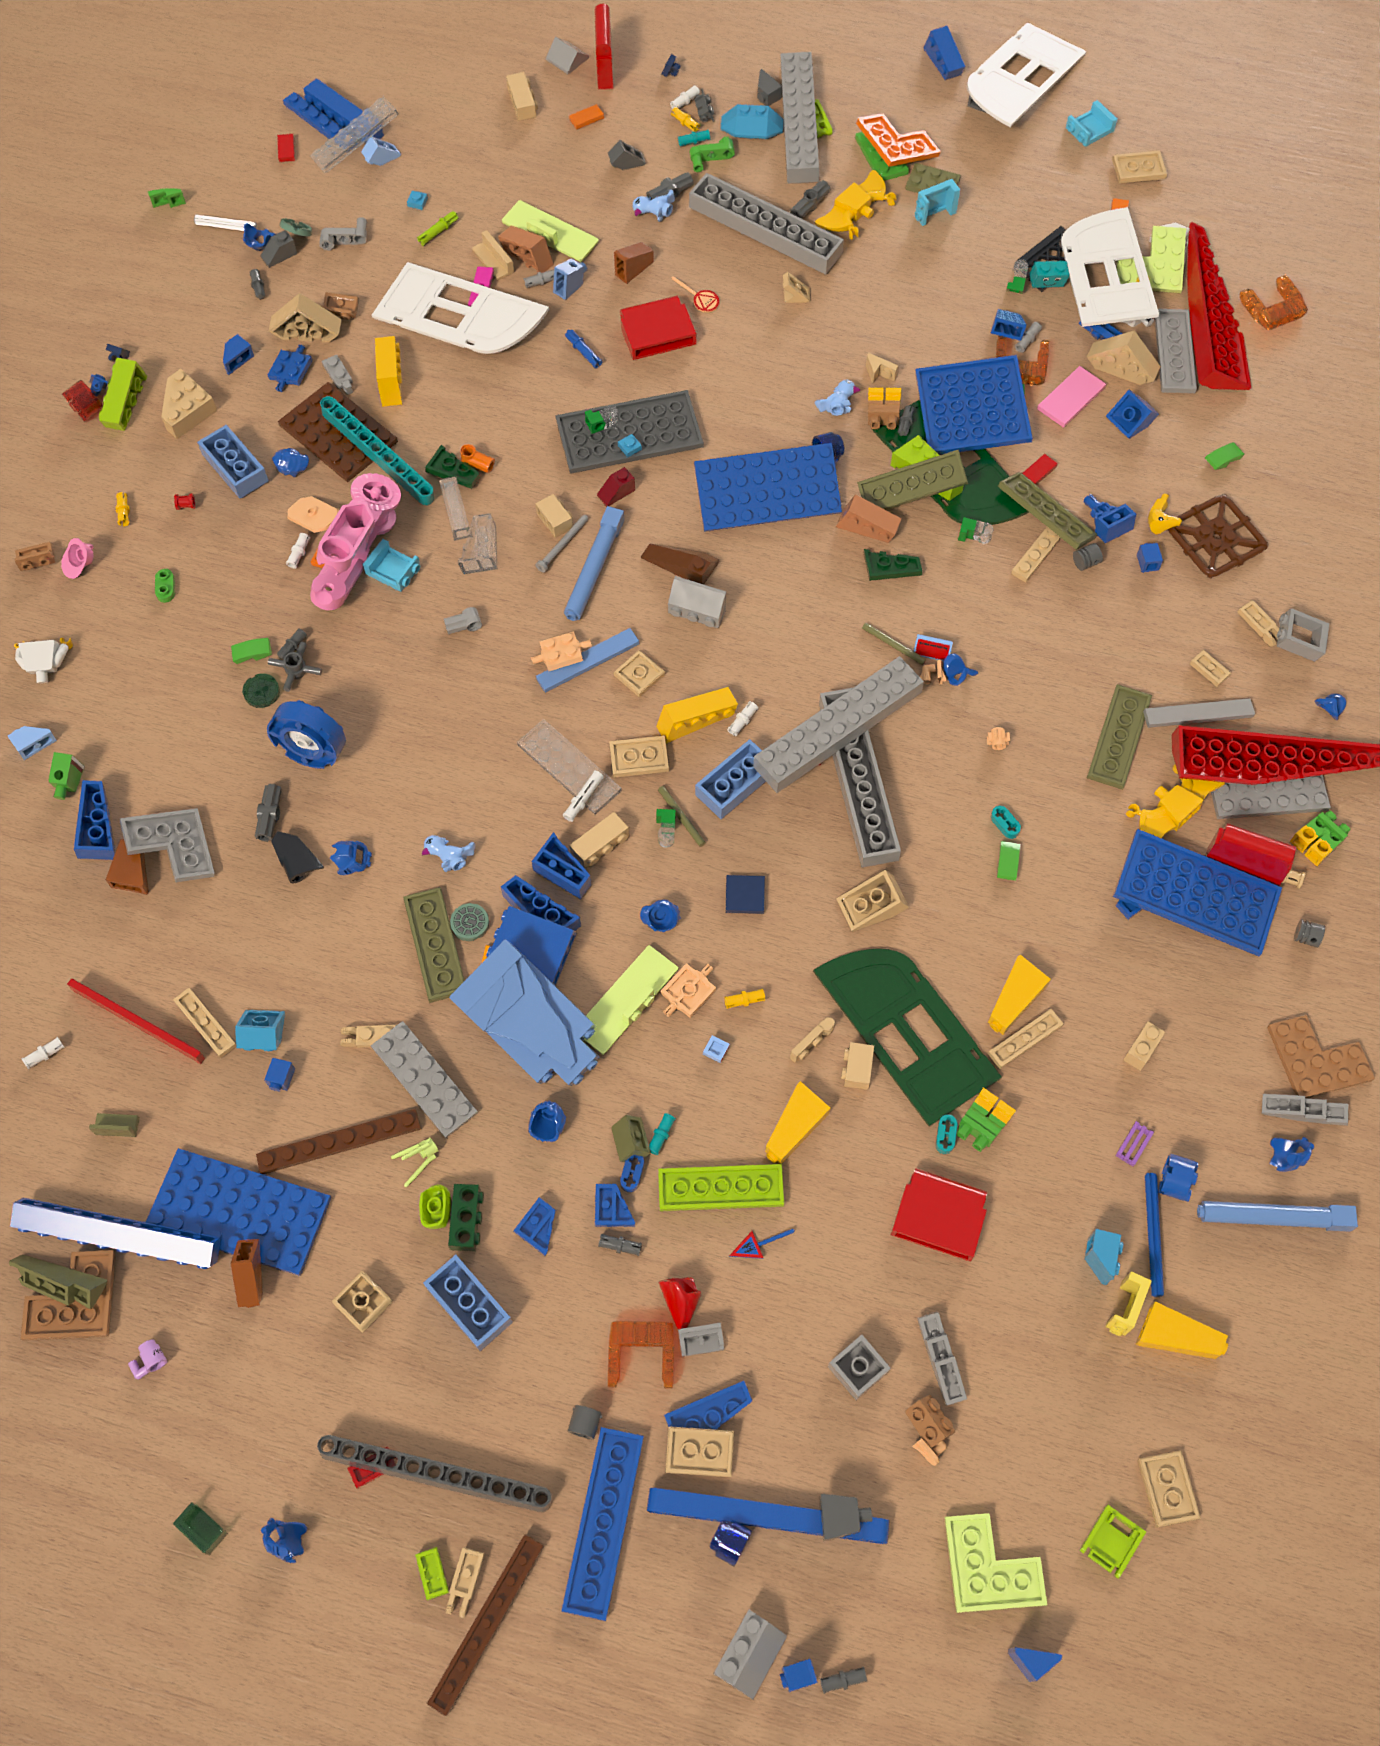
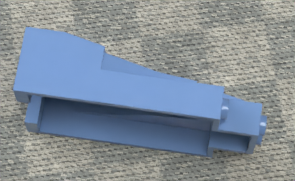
M506 939L449 997L539 1084L547 1083L553 1076L552 1072L555 1071L568 1085H578L584 1079L583 1074L587 1070L591 1071L598 1064L599 1056L583 1041L585 1038L589 1039L595 1033L594 1028L596 1025Z

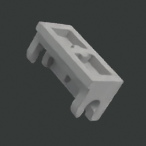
M721 1323L678 1329L682 1357L724 1350Z

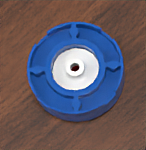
M300 700L282 703L267 725L268 737L275 747L279 744L287 751L285 756L299 764L312 768L323 769L326 764L332 766L346 744V737L341 725L326 714L321 707H314Z

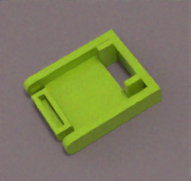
M1106 1505L1079 1551L1084 1554L1087 1548H1090L1087 1557L1109 1573L1113 1571L1114 1567L1118 1568L1114 1576L1119 1579L1146 1531L1111 1506ZM1114 1517L1132 1529L1129 1536H1126L1110 1524Z

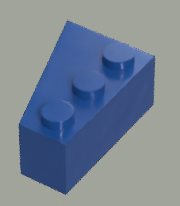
M948 25L931 30L923 49L944 80L962 75L965 64Z
M553 832L531 861L533 871L581 899L591 886L590 874L571 855L567 847L559 841Z

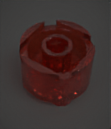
M82 380L77 381L61 394L67 402L70 401L68 405L74 412H79L78 415L84 422L103 408L99 399L93 395L91 389Z

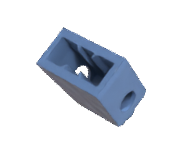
M569 259L554 267L553 293L567 300L582 286L583 275L587 271L586 264Z

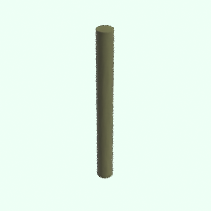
M868 623L863 625L862 629L919 664L923 665L926 659Z
M661 786L658 789L659 793L671 809L676 810V816L699 847L705 845L704 839L664 786Z

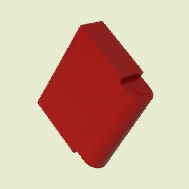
M601 3L595 7L598 89H613L610 8L608 5Z
M678 296L620 309L621 331L632 360L696 345V331L685 304H681Z
M1227 823L1224 828L1218 829L1207 848L1205 856L1280 886L1292 868L1296 846Z
M915 1168L911 1176V1183H906L891 1235L971 1262L975 1255L987 1211L983 1209L987 1191Z

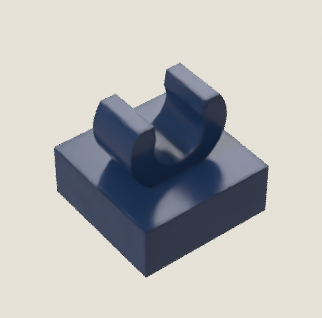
M670 55L661 75L667 77L670 72L672 76L676 77L681 65L674 63L677 58L675 55Z
M107 344L106 350L112 352L109 354L108 360L114 362L116 356L122 359V356L129 358L130 351Z

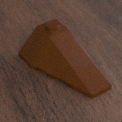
M651 543L641 555L642 559L683 579L703 585L719 563V559L704 552Z

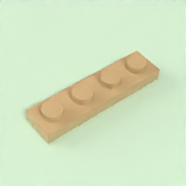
M1046 527L1012 569L1011 574L1026 583L1061 540V537Z
M190 988L173 999L220 1058L236 1047L235 1042Z
M1050 1009L991 1049L988 1055L998 1068L1002 1069L1060 1029L1064 1024L1054 1011Z

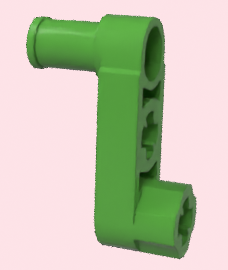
M723 137L719 140V143L693 146L689 150L695 172L703 170V161L730 159L735 154L733 141L729 137Z

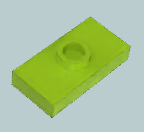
M438 1547L415 1554L426 1600L448 1594L449 1589Z

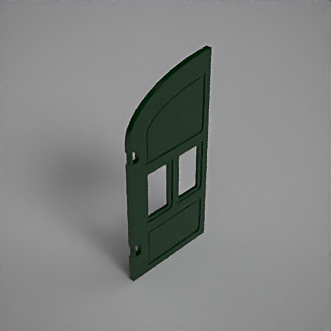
M920 400L910 405V412L912 407H914L915 412L912 417L913 423L909 427L906 436L899 435V425H896L895 429H888L887 425H880V428L872 429L892 453L918 435L926 442ZM904 409L900 410V417L903 415ZM890 442H893L897 447L894 448ZM985 449L973 450L980 459L967 467L963 465L968 484L963 486V491L950 501L939 494L931 496L952 520L961 524L963 517L977 520L978 526H988L1011 521L1030 513L998 487L1000 481L1010 476ZM942 500H945V501L947 502L948 506H946V505L942 502Z
M867 949L840 956L813 970L814 974L867 1045L874 1046L873 1053L928 1127L939 1121L942 1116L948 1115L978 1095L983 1087L987 1089L1002 1078L931 984L920 973L914 962L906 955L890 949ZM912 973H915L917 975V977L920 979L919 982H916V980L911 975ZM920 1004L948 1039V1041L931 1052L928 1051L902 1017ZM891 1023L919 1058V1060L902 1071L899 1070L874 1036V1034ZM974 1049L980 1059L976 1060L970 1051Z

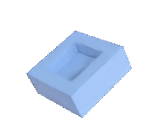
M712 1035L703 1051V1055L721 1063L730 1044Z

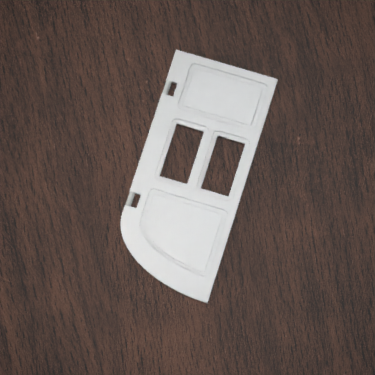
M1027 23L1014 37H1011L984 62L976 72L971 74L967 82V89L978 106L998 121L1011 127L1086 54V51ZM1017 53L1031 61L1015 76L1001 68ZM1040 65L1055 72L1040 87L1025 81Z
M1128 207L1092 215L1073 224L1064 232L1061 246L1065 261L1068 264L1069 278L1082 327L1159 317ZM1133 258L1140 282L1120 284L1114 261ZM1103 262L1110 286L1090 288L1084 264Z
M407 262L373 312L372 318L395 324L463 348L466 347L478 353L491 354L508 349L525 338L548 313L549 307ZM447 284L479 294L471 307L439 297ZM433 305L465 315L457 329L425 319Z

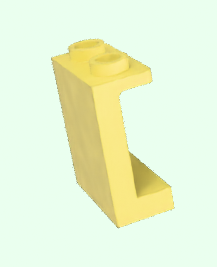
M1132 1271L1122 1280L1120 1289L1131 1293L1123 1317L1114 1315L1106 1323L1105 1327L1109 1328L1111 1333L1125 1336L1135 1327L1152 1280Z

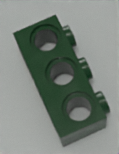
M454 1184L448 1241L451 1251H476V1245H480V1232H477L478 1224L481 1225L482 1212H479V1207L484 1202V1191H481L479 1185ZM468 1193L474 1194V1197H473L472 1200H470V1201H465V1200H463V1198H464V1196H465L466 1194H468ZM465 1214L472 1215L471 1220L467 1222L462 1221V1217ZM462 1235H470V1239L467 1242H460Z

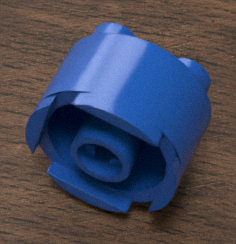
M1170 1153L1162 1171L1163 1177L1159 1183L1158 1193L1188 1202L1192 1192L1190 1190L1191 1184L1195 1185L1198 1173L1196 1172L1199 1163Z

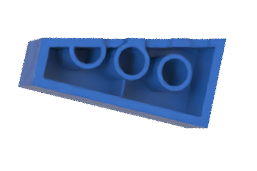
M82 780L74 851L77 859L113 860L115 855L106 791L102 781Z
M517 875L501 886L503 897L512 907L574 931L581 927L579 916L572 914L561 904L555 903L550 897L545 894L543 895Z

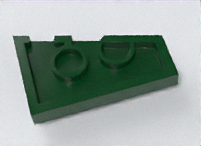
M440 445L425 466V472L470 489L474 487L480 478L478 471L466 462L458 460L455 454L447 452L446 448Z
M864 549L869 581L922 576L919 557L902 554L893 556L887 555L886 552L882 551L874 553L870 552L869 549Z

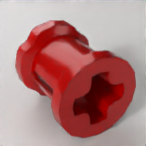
M190 493L183 496L175 494L174 504L176 510L189 507L195 509L194 494Z

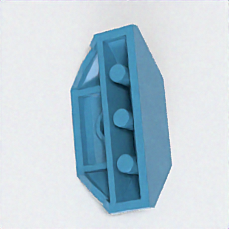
M737 104L722 115L720 130L726 131L734 137L768 139L783 133L784 119L769 106Z

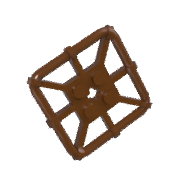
M1226 494L1213 497L1200 505H1194L1190 510L1176 517L1184 521L1194 516L1201 524L1200 526L1192 528L1179 525L1167 529L1184 550L1183 553L1191 558L1201 572L1207 575V578L1219 576L1236 566L1240 567L1245 561L1268 548V542L1250 522L1251 519L1245 516ZM1219 503L1217 517L1208 521L1201 512ZM1225 504L1240 521L1232 525L1227 523L1223 518ZM1245 526L1257 541L1240 538L1235 531ZM1179 533L1193 536L1198 543L1189 546ZM1214 534L1219 535L1220 539L1217 537L1214 538ZM1239 545L1253 548V550L1239 556L1232 548ZM1203 548L1210 556L1209 567L1195 553L1196 551ZM1225 552L1231 561L1214 570L1216 557Z

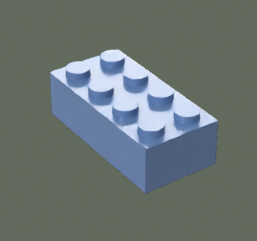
M227 425L197 442L204 458L239 499L268 482L264 467Z
M750 739L695 785V795L720 819L724 818L766 782L753 767L754 756L762 750Z
M457 1255L453 1256L423 1282L426 1289L479 1351L483 1350L513 1323L510 1316Z

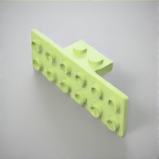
M521 200L502 219V223L509 227L512 225L543 236L547 241V246L580 262L586 258L599 242L598 238Z
M648 945L586 1015L596 1027L594 1028L595 1033L589 1039L585 1038L584 1041L604 1055L631 1023L639 1019L645 1007H649L655 999L654 997L678 971V966Z

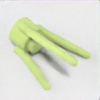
M431 1138L391 1156L392 1159L402 1156L401 1159L405 1160L419 1153L423 1159L427 1157L424 1163L404 1184L405 1187H408L422 1170L436 1158L434 1154L438 1152V1149Z

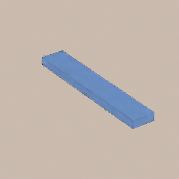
M631 628L582 652L583 661L552 671L547 670L537 675L536 680L546 693L639 645V640Z

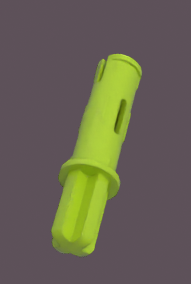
M451 211L444 218H439L436 224L417 237L418 242H421V245L424 246L444 229L447 230L452 223L458 220L457 213Z

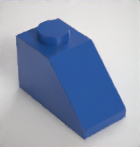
M238 334L229 339L224 347L223 364L228 375L254 357L251 345Z
M811 1659L783 1667V1673L779 1674L783 1689L788 1688V1692L818 1683Z

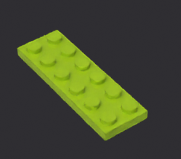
M782 1164L658 1169L660 1211L784 1207Z

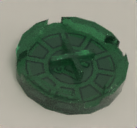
M257 674L255 677H250L246 680L242 693L245 701L250 706L265 708L276 702L280 694V688L273 676Z

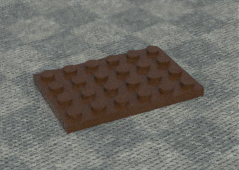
M327 382L278 420V424L348 483L374 461L324 418L320 404L322 398L326 396L333 397L389 448L394 446L398 439L341 391Z

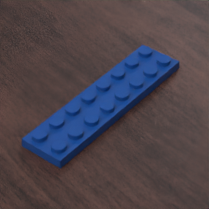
M603 1427L600 1429L562 1612L602 1621L607 1619L644 1436Z

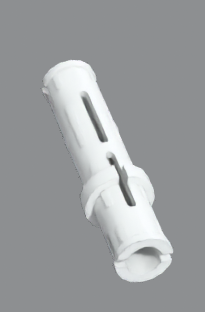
M593 771V774L578 795L572 798L570 806L563 813L565 819L573 822L579 811L584 809L586 801L604 778L600 772Z

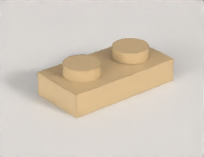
M1204 650L1190 662L1192 667L1216 687L1222 684L1231 674Z

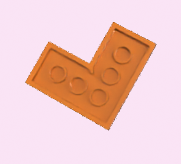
M884 114L858 118L856 122L857 126L889 167L935 158L940 155L941 151L924 130L899 135Z

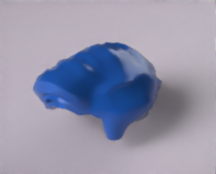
M292 448L278 450L272 457L273 463L280 473L293 477L304 471L309 464L307 455H303Z
M665 899L658 900L651 906H643L640 912L642 922L654 931H669L681 919L678 906Z

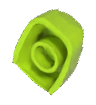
M434 1185L421 1192L419 1201L421 1223L428 1229L446 1227L450 1217L451 1195L447 1187Z

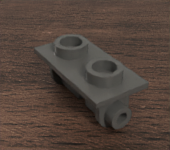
M701 89L702 94L695 97L699 119L702 122H707L711 118L715 122L713 118L715 112L712 105H710L712 103L709 94H705L703 89Z

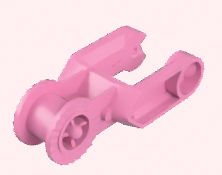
M368 473L354 479L350 491L353 500L347 505H342L322 537L316 558L319 565H325L319 575L313 580L310 592L311 601L320 609L335 610L343 605L364 569L363 563L368 558L369 548L376 536L385 534L394 527L396 521L394 509L399 505L401 492L398 485L389 477L377 473ZM330 587L332 590L327 591L325 588Z

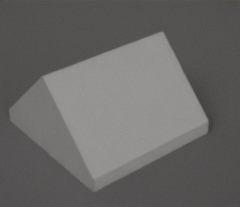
M558 37L554 38L546 56L548 62L566 74H570L589 59V55L568 41Z

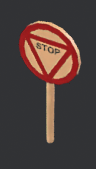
M672 277V280L695 295L693 303L699 311L713 312L719 306V297L715 292L702 290L696 293L680 280Z

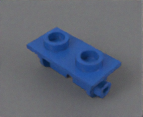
M91 374L89 381L92 383L90 394L94 397L100 394L102 388L106 390L108 381L105 380L106 378L99 374Z

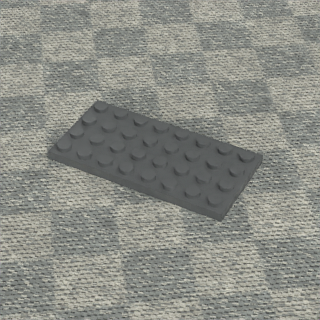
M688 390L555 415L570 474L704 447ZM592 410L593 413L599 411L606 423L604 430L591 434L585 423V411ZM633 434L642 445V450L627 458L618 447V441Z

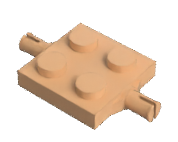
M574 631L540 641L541 655L531 657L533 665L544 661L548 671L583 661L582 649L592 647L591 641L589 639L579 643Z
M686 963L660 991L661 995L670 1002V1005L663 1013L670 1017L677 1009L691 1018L716 991V987L707 979V975L713 970V967L707 964L700 972L694 970Z

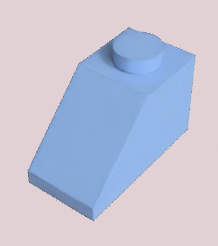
M370 136L361 151L365 160L371 165L381 166L401 156V153L394 144Z
M28 726L16 729L8 735V738L24 760L57 741L50 729Z

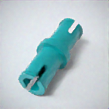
M708 129L678 136L680 147L710 140Z
M664 1113L658 1128L654 1129V1136L649 1144L652 1154L658 1155L664 1141L668 1140V1133L676 1120L674 1116Z

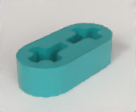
M996 806L991 813L992 822L1005 837L1009 839L1016 838L1021 830V825L1006 807ZM997 813L1004 814L1003 818L1001 816L997 817ZM1009 827H1010V828H1013V827H1014V828H1015V831H1013V830L1008 831V828H1009Z
M952 1115L942 1116L938 1123L936 1149L941 1154L951 1153L955 1146L957 1120ZM946 1120L950 1121V1125H953L950 1126L948 1132H945L946 1125L944 1123ZM944 1137H948L947 1144H950L947 1149L943 1148V1144H940L943 1143Z

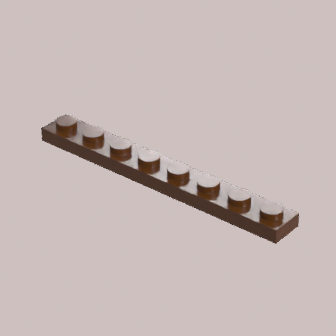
M412 1109L257 1153L259 1172L264 1175L421 1130L417 1110Z
M524 1534L428 1700L427 1705L444 1716H448L544 1548L542 1544Z

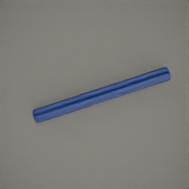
M1146 1173L1145 1190L1150 1277L1152 1280L1151 1294L1153 1297H1162L1164 1295L1157 1174Z

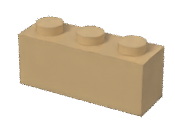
M524 72L506 75L507 88L518 121L536 117L538 105L537 101L533 100L534 93L533 89H530L529 78H526Z
M613 812L571 843L570 852L584 868H587L589 865L593 866L601 856L609 854L617 844H622L627 840L629 828Z

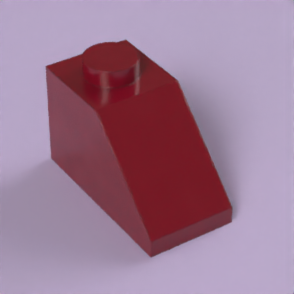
M625 467L621 468L609 476L597 493L598 498L606 507L616 503L635 491V478Z

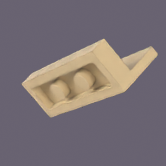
M487 230L482 232L483 242L472 247L473 252L486 267H493V276L496 280L514 273L511 258Z

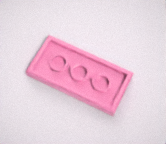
M1079 366L1038 405L1037 410L1064 428L1106 387V383Z

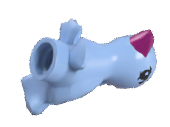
M671 189L667 195L659 196L652 200L651 197L644 196L635 198L632 203L635 216L650 212L658 217V222L663 220V216L669 217L673 210L671 203L675 201L674 191Z
M843 380L827 399L816 400L815 406L820 412L827 410V412L835 416L849 413L851 403L848 398L854 393L859 392L860 389L855 386L853 381Z
M436 835L427 837L424 841L422 856L430 854L439 856L443 862L442 868L445 872L451 871V869L457 871L463 868L466 864L467 856L474 855V842L465 847L446 846L445 844L449 842L446 838Z

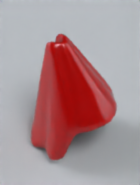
M690 1277L660 1280L659 1286L677 1329L688 1328L700 1300L701 1291L697 1290L694 1279Z

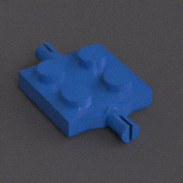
M299 344L295 352L280 350L267 374L270 380L279 382L275 388L278 392H282L286 384L299 386L313 361L310 355L302 354L305 349L303 345Z

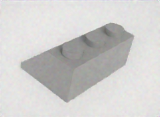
M675 576L668 601V613L675 617H683L691 622H699L708 627L719 629L726 612V591Z
M748 1610L718 1664L714 1675L753 1700L787 1635L751 1610Z

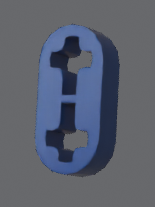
M632 1155L625 1161L620 1179L621 1187L624 1191L634 1192L638 1188L644 1168L643 1156ZM634 1158H637L640 1164H636L635 1170H631L632 1163L630 1161H634ZM631 1174L633 1175V1182L635 1184H631L630 1187H628L626 1182L624 1181L629 1180Z

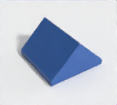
M1017 1647L1008 1649V1655L1029 1682L1038 1681L1062 1660L1061 1654Z

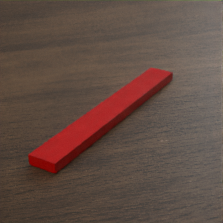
M70 979L67 983L73 992L197 1063L202 1064L205 1060L199 1050L75 979Z

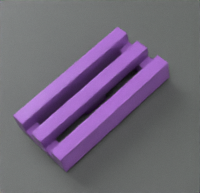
M1137 1121L1115 1155L1132 1167L1136 1164L1154 1133L1152 1130H1147V1127L1139 1125L1140 1123ZM1135 1130H1139L1140 1132L1125 1156L1122 1155ZM1142 1135H1147L1133 1160H1130L1129 1157Z

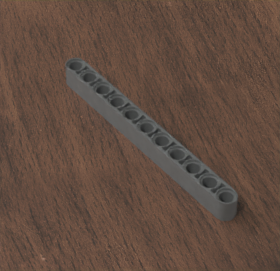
M332 1435L322 1436L317 1444L320 1455L328 1461L536 1512H545L551 1506V1493L545 1487ZM326 1444H334V1448L331 1451H323ZM347 1449H355L353 1456H344ZM368 1454L377 1455L373 1462L365 1461ZM390 1459L398 1460L395 1467L389 1468L386 1464ZM411 1464L419 1465V1469L414 1473L407 1471ZM433 1469L440 1470V1475L436 1478L429 1477V1473ZM455 1474L462 1476L461 1481L458 1483L450 1481V1478ZM476 1479L483 1481V1485L478 1489L471 1486L472 1482ZM496 1485H503L505 1487L504 1491L500 1494H496L492 1490ZM517 1490L526 1492V1496L522 1499L515 1498L514 1494ZM539 1495H544L548 1498L545 1504H538L535 1499Z

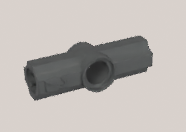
M687 172L672 180L665 178L660 183V186L646 192V197H651L652 200L656 197L667 195L672 189L674 191V199L677 198L681 191L693 185L691 174Z
M822 180L812 189H807L804 192V197L791 208L790 213L803 219L809 212L816 210L817 204L830 192L828 182Z
M276 784L265 785L262 802L257 807L258 822L255 838L265 842L272 840L275 822L280 817L279 802L282 788Z

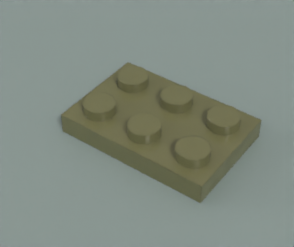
M915 163L905 190L918 193L950 179H953L958 186L961 175Z

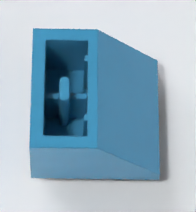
M1095 1229L1087 1240L1084 1259L1101 1284L1107 1285L1119 1273L1120 1263L1117 1262L1118 1254L1121 1255L1123 1242H1120V1234Z

